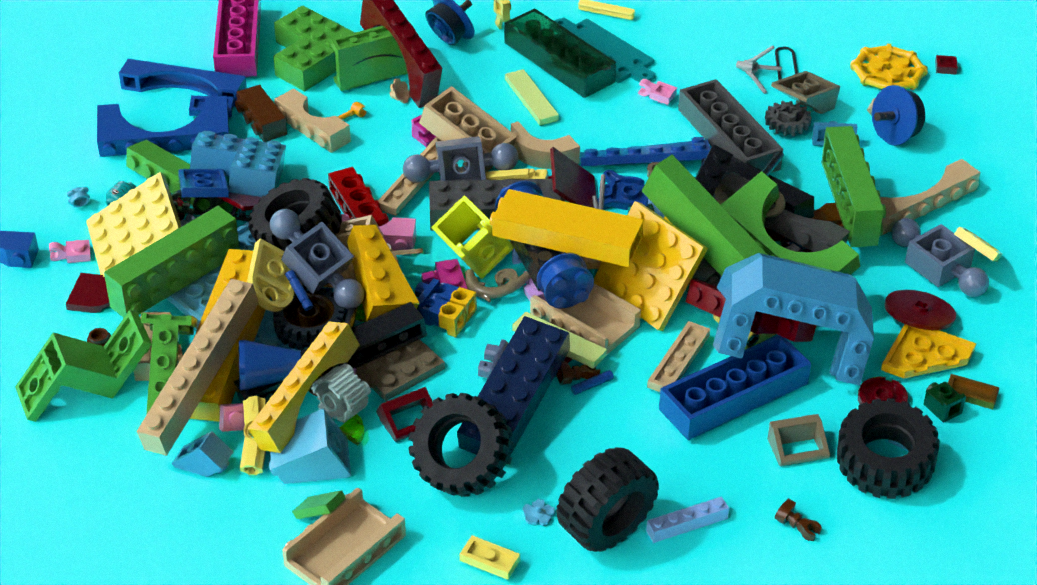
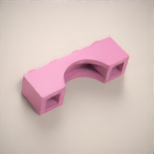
M341 214L342 222L350 220L348 214ZM393 217L387 224L379 227L385 242L391 245L393 251L414 249L417 236L416 219Z

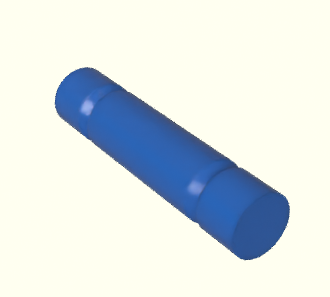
M289 270L285 273V276L290 281L289 283L302 303L304 310L312 309L314 306L294 270Z
M608 370L572 385L571 391L574 395H577L582 391L605 383V381H610L614 378L611 370Z

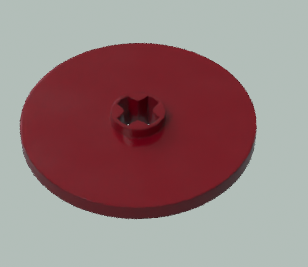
M897 290L888 294L885 299L884 306L886 311L894 319L914 328L943 330L951 327L956 319V312L949 303L926 292Z

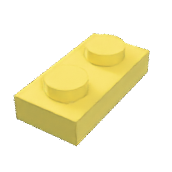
M473 535L459 554L461 562L507 580L520 562L519 553Z

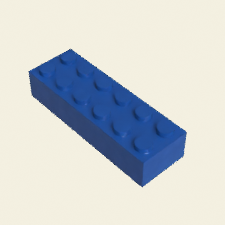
M777 335L746 349L743 358L730 356L660 388L659 410L687 440H690L807 385L811 362L786 338Z

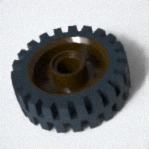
M303 287L314 306L308 311L304 310L302 303L294 292L293 300L281 311H273V322L277 338L281 339L284 345L288 344L292 349L297 345L298 350L302 351L304 347H310L311 343L314 342L328 322L344 323L346 318L345 308L340 307L335 302L334 292L329 290L326 293V289L321 288L315 294H312L306 287Z

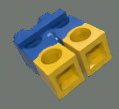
M434 278L429 284L419 282L415 288V296L418 297L419 301L417 310L424 317L425 324L446 329L447 335L455 338L477 310L475 291L447 283H440V280Z

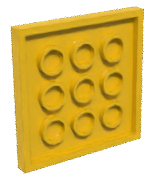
M634 201L627 216L644 219L643 238L629 267L602 261L594 276V283L641 309L640 318L657 330L663 331L708 248L642 203Z

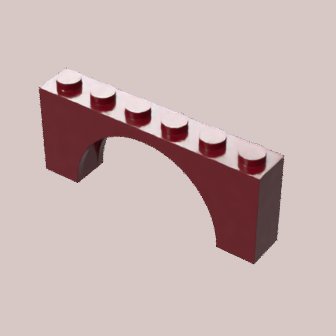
M362 0L360 25L364 30L383 26L392 34L405 60L409 78V95L418 108L424 107L438 96L443 68L394 0Z

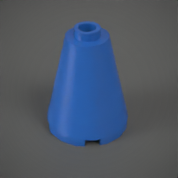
M239 340L240 390H249L283 381L301 359V351Z

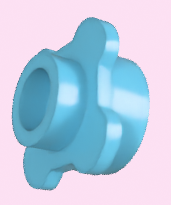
M76 187L68 191V203L74 207L85 206L90 198V195L87 193L89 191L88 187Z

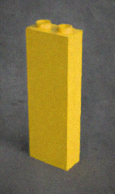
M508 189L504 198H500L496 212L493 211L490 216L492 236L560 252L574 253L582 257L629 267L643 238L644 219Z

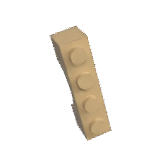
M293 88L274 99L275 105L285 116L286 123L319 144L320 147L332 153L351 142L350 125L337 116L315 117L310 115L308 98Z

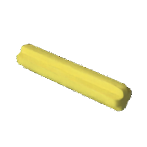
M580 0L578 3V9L582 11L633 20L635 17V9L592 0Z

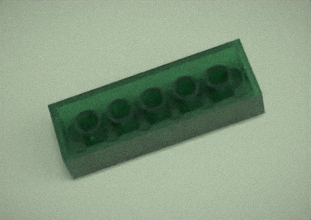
M536 8L504 22L505 44L583 98L615 83L616 62Z

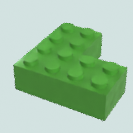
M303 5L274 22L276 43L285 47V49L273 55L275 76L305 92L336 72V56L331 47L330 39L355 32Z

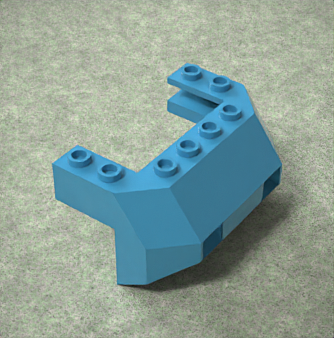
M757 253L725 268L716 287L726 298L713 347L718 353L743 358L755 312L771 314L841 331L829 373L836 376L835 379L838 381L860 386L874 341L872 307L855 277L850 274L762 253Z

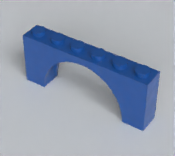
M227 96L205 97L202 111L192 122L181 128L164 132L146 131L131 125L122 116L119 104L97 105V145L100 157L127 155V147L144 140H148L168 152L192 150V145L199 132L212 131L215 135L222 136L230 134Z

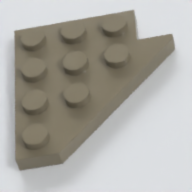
M419 339L358 367L356 374L358 379L365 381L382 399L388 401L444 370L445 362Z

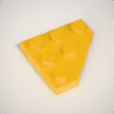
M904 324L885 357L881 370L905 379L966 366L975 351L977 343L940 330H923Z

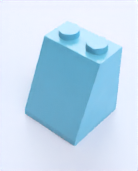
M324 408L297 419L295 433L282 452H270V471L274 476H278L283 484L341 479L351 476L348 438Z

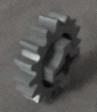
M781 101V104L774 102L773 106H768V110H766L765 125H769V130L775 129L776 134L783 132L784 136H787V134L795 136L796 132L803 134V130L808 131L811 125V112L807 111L806 106L800 107L801 103L795 105L792 101Z

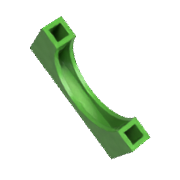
M762 171L721 204L732 218L770 256L850 275L861 267L859 254L843 240L828 249L808 253L786 249L773 241L767 234L764 225L769 209L780 196L777 184Z

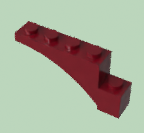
M691 279L685 302L721 318L726 298L716 286L698 279ZM756 311L750 331L755 334H777L793 342H809L813 340L817 325Z

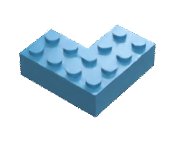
M202 131V133H198L192 145L190 169H223L225 176L229 177L228 189L230 193L262 197L263 195L266 196L268 191L273 188L276 189L284 167L286 145L274 140L262 142L254 137L242 139L237 138L233 134L222 136L215 135L212 131Z

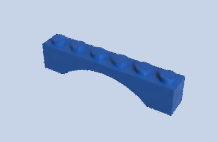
M129 58L118 72L122 90L144 92L160 88H183L197 91L207 96L233 97V107H236V92L247 88L246 76Z

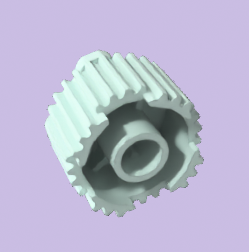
M344 363L342 366L333 368L314 382L311 389L318 396L317 399L320 400L319 410L324 408L331 418H337L338 421L345 423L368 405V395L371 393L370 386L365 381L358 379V375L354 374L353 368L349 364Z

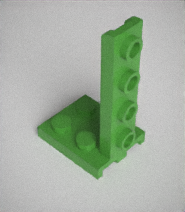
M141 314V323L150 327V330L153 331L146 415L177 366L180 334L194 335V331H197L200 320L191 315Z

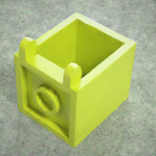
M465 195L431 227L481 279L514 249L508 239L492 236L490 220ZM479 228L480 231L463 245L462 243Z

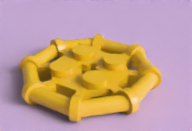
M891 43L878 47H863L860 49L856 59L850 63L851 70L855 71L862 85H870L879 89L890 85H898L905 89L914 90L918 88V83L928 73L927 66L922 64L915 51L900 49L891 46Z

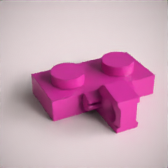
M458 259L435 262L434 271L422 273L423 283L429 284L434 278L440 280V283L468 289Z

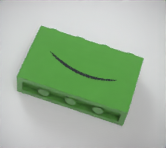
M383 26L330 39L331 47L336 56L337 76H334L333 79L340 91L408 74L404 57L396 40Z

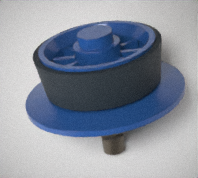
M433 0L434 6L425 12V17L432 31L441 40L449 45H456L461 38L472 39L474 37L475 30L473 24L465 13L472 6L470 0H465L460 6L454 0Z
M890 85L883 88L877 94L872 106V122L877 135L890 145H901L917 135L925 122V107L921 98L916 93L907 91L898 85Z

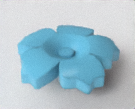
M540 499L532 502V506L525 504L522 507L525 521L532 525H537L538 523L541 526L547 525L555 514L554 507L550 505L544 506V500Z

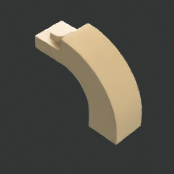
M519 121L511 123V132L517 136L514 147L518 152L519 160L523 163L537 168L551 169L550 149L554 147L579 164L580 146L570 135L553 140L538 139L530 135Z

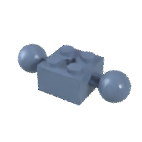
M479 136L435 142L437 159L428 160L419 154L411 155L403 163V174L409 181L414 183L423 182L429 177L430 173L439 172L440 180L443 181L485 180L484 166L493 165L498 170H511L517 165L519 155L516 148L508 143L498 144L493 148L492 152L483 153L482 142ZM459 160L465 161L462 167H459L457 164Z
M289 209L276 211L270 219L272 233L279 239H289L292 242L286 247L281 260L290 270H294L297 278L312 294H315L330 283L334 288V300L340 307L348 310L349 308L360 306L364 300L362 285L354 279H344L341 275L348 269L354 256L323 222L303 234L300 230V219L294 211Z
M903 218L893 225L891 235L894 242L901 247H908L905 263L934 285L940 287L957 277L960 290L969 297H978L987 291L989 287L988 275L980 268L971 267L975 248L954 235L944 225L940 224L922 235L920 226L912 219Z

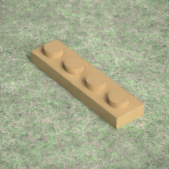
M688 321L648 379L647 388L660 392V388L680 380L709 338L710 328Z

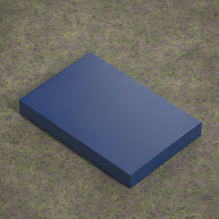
M223 169L178 170L182 197H229V189Z

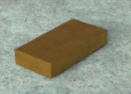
M954 374L950 375L948 384L959 394L964 393L966 395L965 402L993 410L1000 387Z

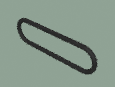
M785 46L778 47L775 50L776 66L780 67L778 51L782 49L789 50L792 53L794 71L797 74L794 50ZM777 71V73H778V80H780V79H781V73H780V71Z

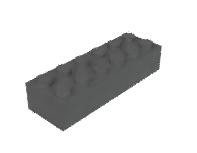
M717 79L680 89L678 110L705 140L708 139L711 146L715 144L733 154V157L761 171L777 151L783 152L784 149ZM782 160L772 172L781 170Z
M552 178L429 181L430 231H434L431 227L464 195L490 220L492 212H496L495 202L500 191L504 187L519 181L536 183L541 188L543 196L560 201H565V199L553 192Z

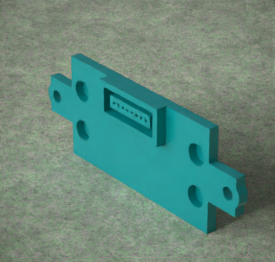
M565 17L556 19L551 23V28L559 32L551 37L553 43L618 84L629 77L639 83L642 79H647L651 82L655 78L656 73L647 68L654 64L655 59L588 18L577 24Z

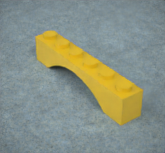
M328 322L314 342L311 343L310 347L248 427L261 450L282 452L295 433L298 413L311 385L328 368L340 363H347L360 346L348 323Z

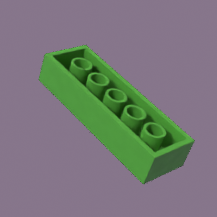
M852 126L826 127L821 164L843 227L850 231L848 237L850 247L878 246L879 236L883 235L882 218L886 217V207L884 204H881L880 191L875 188V178L870 174L869 162H866L864 159V149L860 148L858 134L855 135Z
M216 206L104 271L110 307L123 318L129 310L138 312L140 315L141 312L160 303L162 300L222 265L229 249L240 250L236 218L220 206Z

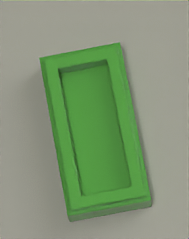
M342 490L309 496L292 513L296 519L331 514L345 501L346 497Z

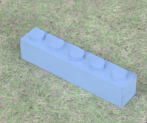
M721 496L647 520L646 531L653 543L726 520L728 519L729 507Z

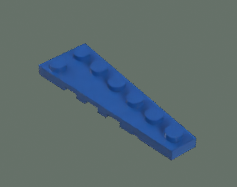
M693 137L691 141L631 146L627 148L611 147L606 150L586 149L585 152H580L581 166L661 162L672 154L678 161L701 160L707 156L711 147L708 139L704 140V137Z

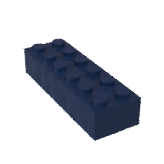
M526 316L523 317L477 396L497 408L498 412L507 419L506 425L511 427L513 434L509 437V440L514 442V449L570 350L569 332ZM462 422L457 431L459 448L477 455L481 445L479 428L472 422ZM509 450V456H511L513 450Z

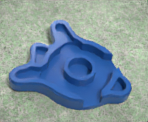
M606 170L603 173L605 175V182L608 183L605 184L604 209L613 207L630 210L634 201L648 206V197L642 192L645 185L643 179L622 176L613 170Z

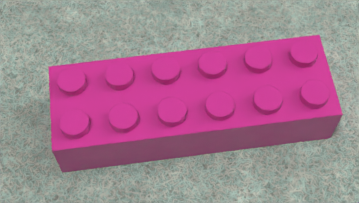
M218 0L213 51L215 72L246 77L257 76L261 0Z

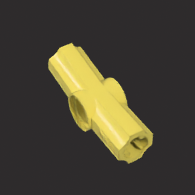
M251 396L243 400L245 438L240 471L248 475L263 473L266 451L259 448L248 430V427L266 405L265 398Z

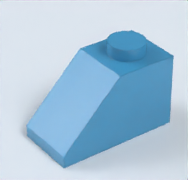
M211 431L184 445L171 464L175 468L208 477L216 472L222 473L229 466L230 462L228 460L234 451Z

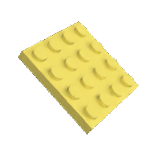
M161 172L148 178L144 183L135 189H131L127 194L113 201L109 206L86 220L100 275H103V277H105L104 271L181 227L166 178Z

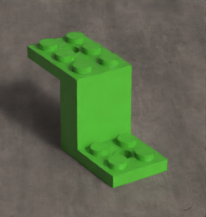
M129 310L104 346L53 332L15 386L27 420L37 421L46 410L54 395L59 392L61 385L113 399L152 345L145 327L141 323L138 312Z

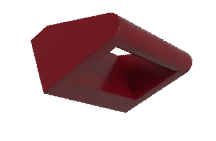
M426 387L384 402L376 410L381 423L395 442L409 437L410 432H415L416 426L410 425L397 430L391 416L421 405L422 408L425 406L431 408L433 403Z

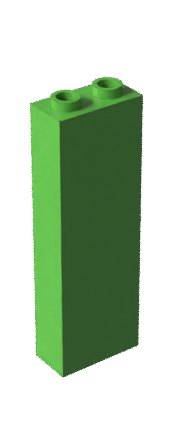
M673 154L656 164L642 192L674 226L708 248L704 258L721 276L726 267L757 253L768 255Z

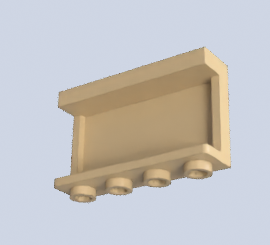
M595 283L586 301L569 308L552 307L547 301L536 295L530 298V314L606 348L607 355L640 327L641 309Z
M356 488L351 493L345 495V501L331 514L323 515L313 524L308 525L296 538L286 543L282 549L284 566L309 585H349L406 536L405 518L397 513L390 519L364 501L362 490Z

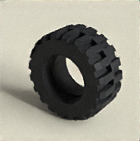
M302 178V180L294 179L289 183L284 182L280 184L276 189H271L266 196L263 195L259 199L258 204L254 205L249 216L248 227L255 241L257 242L261 238L283 251L292 242L289 239L277 238L270 229V219L278 210L289 209L294 211L300 219V230L303 234L323 222L336 236V233L340 231L342 223L341 211L327 186L320 181Z
M454 393L446 394L445 400L440 397L432 401L433 406L431 408L425 406L421 410L423 416L421 419H415L413 423L416 426L415 432H410L409 440L413 442V446L408 448L409 455L415 458L412 461L414 469L420 472L419 476L425 482L430 483V486L447 494L469 497L470 493L475 495L484 493V487L491 489L496 485L494 480L497 476L503 478L506 473L503 468L505 464L510 465L512 460L508 453L509 450H514V442L509 440V437L513 434L511 427L506 425L507 419L493 405L468 393H460L459 396ZM468 421L478 426L481 435V445L478 454L466 466L457 469L451 468L446 465L442 455L444 438L457 424Z
M880 398L872 400L870 404L868 402L858 405V409H852L841 423L837 446L839 469L842 475L847 476V481L852 486L857 485L858 490L865 494L870 492L873 494V497L887 496V499H896L898 495H901V497L909 496L911 491H914V493L918 492L923 488V485L928 484L932 478V473L935 471L940 443L937 428L932 425L933 421L929 416H923L922 410L916 406L914 408L910 407L908 402L902 401V403L895 402V399L890 398L887 401H881ZM880 439L892 440L906 447L909 453L900 457H884L872 452L866 444Z
M615 447L606 449L604 453L599 452L594 455L592 460H587L583 467L572 475L571 481L565 485L564 492L560 494L558 499L557 519L559 524L584 549L594 552L606 551L607 548L611 549L617 543L626 540L630 533H634L638 529V525L647 518L648 512L652 510L653 502L658 497L659 483L657 475L629 449Z

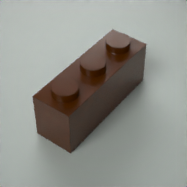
M260 84L236 92L237 101H235L237 111L244 115L246 123L252 126L254 134L256 136L259 135L263 142L287 135L285 116Z

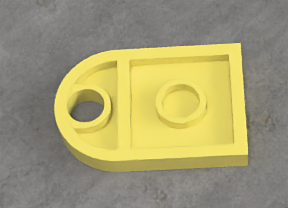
M959 226L954 235L992 261H998L1003 255L995 247L964 227Z
M260 238L254 246L247 282L253 284L259 306L269 311H281L291 303L294 297V290L289 283L290 281L285 276V273L290 269L281 260L285 251ZM265 293H267L268 295H270V297L272 298V301L269 300V299L266 297V294H265Z

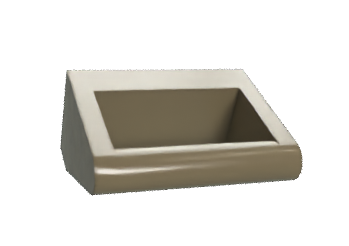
M819 414L770 422L767 440L779 466L830 457ZM814 439L819 449L784 455L782 444Z

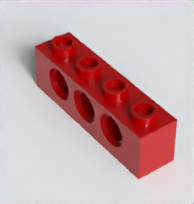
M353 166L328 173L329 191L343 214H348L350 220L372 215L379 227L389 222L387 214L381 211L378 200L373 199L370 188L364 185L361 174H357Z

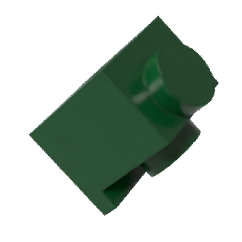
M946 381L941 384L933 382L926 389L924 405L944 423L962 414L966 395L964 393L959 394Z

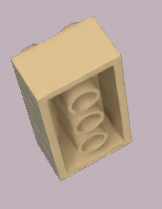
M452 86L424 106L419 122L441 141L479 136L482 142L483 153L492 152L493 148L501 143H508L514 146L517 138L514 133ZM484 166L485 173L492 169L494 166Z

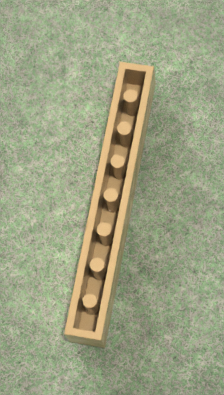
M230 279L137 429L136 432L144 450L164 456L169 454L259 304L252 283Z

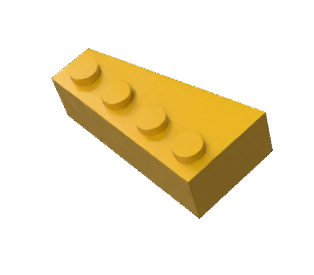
M376 224L354 225L347 244L349 251L354 256L352 264L356 280L364 289L362 304L366 320L369 321L409 302H412L417 309L419 301Z

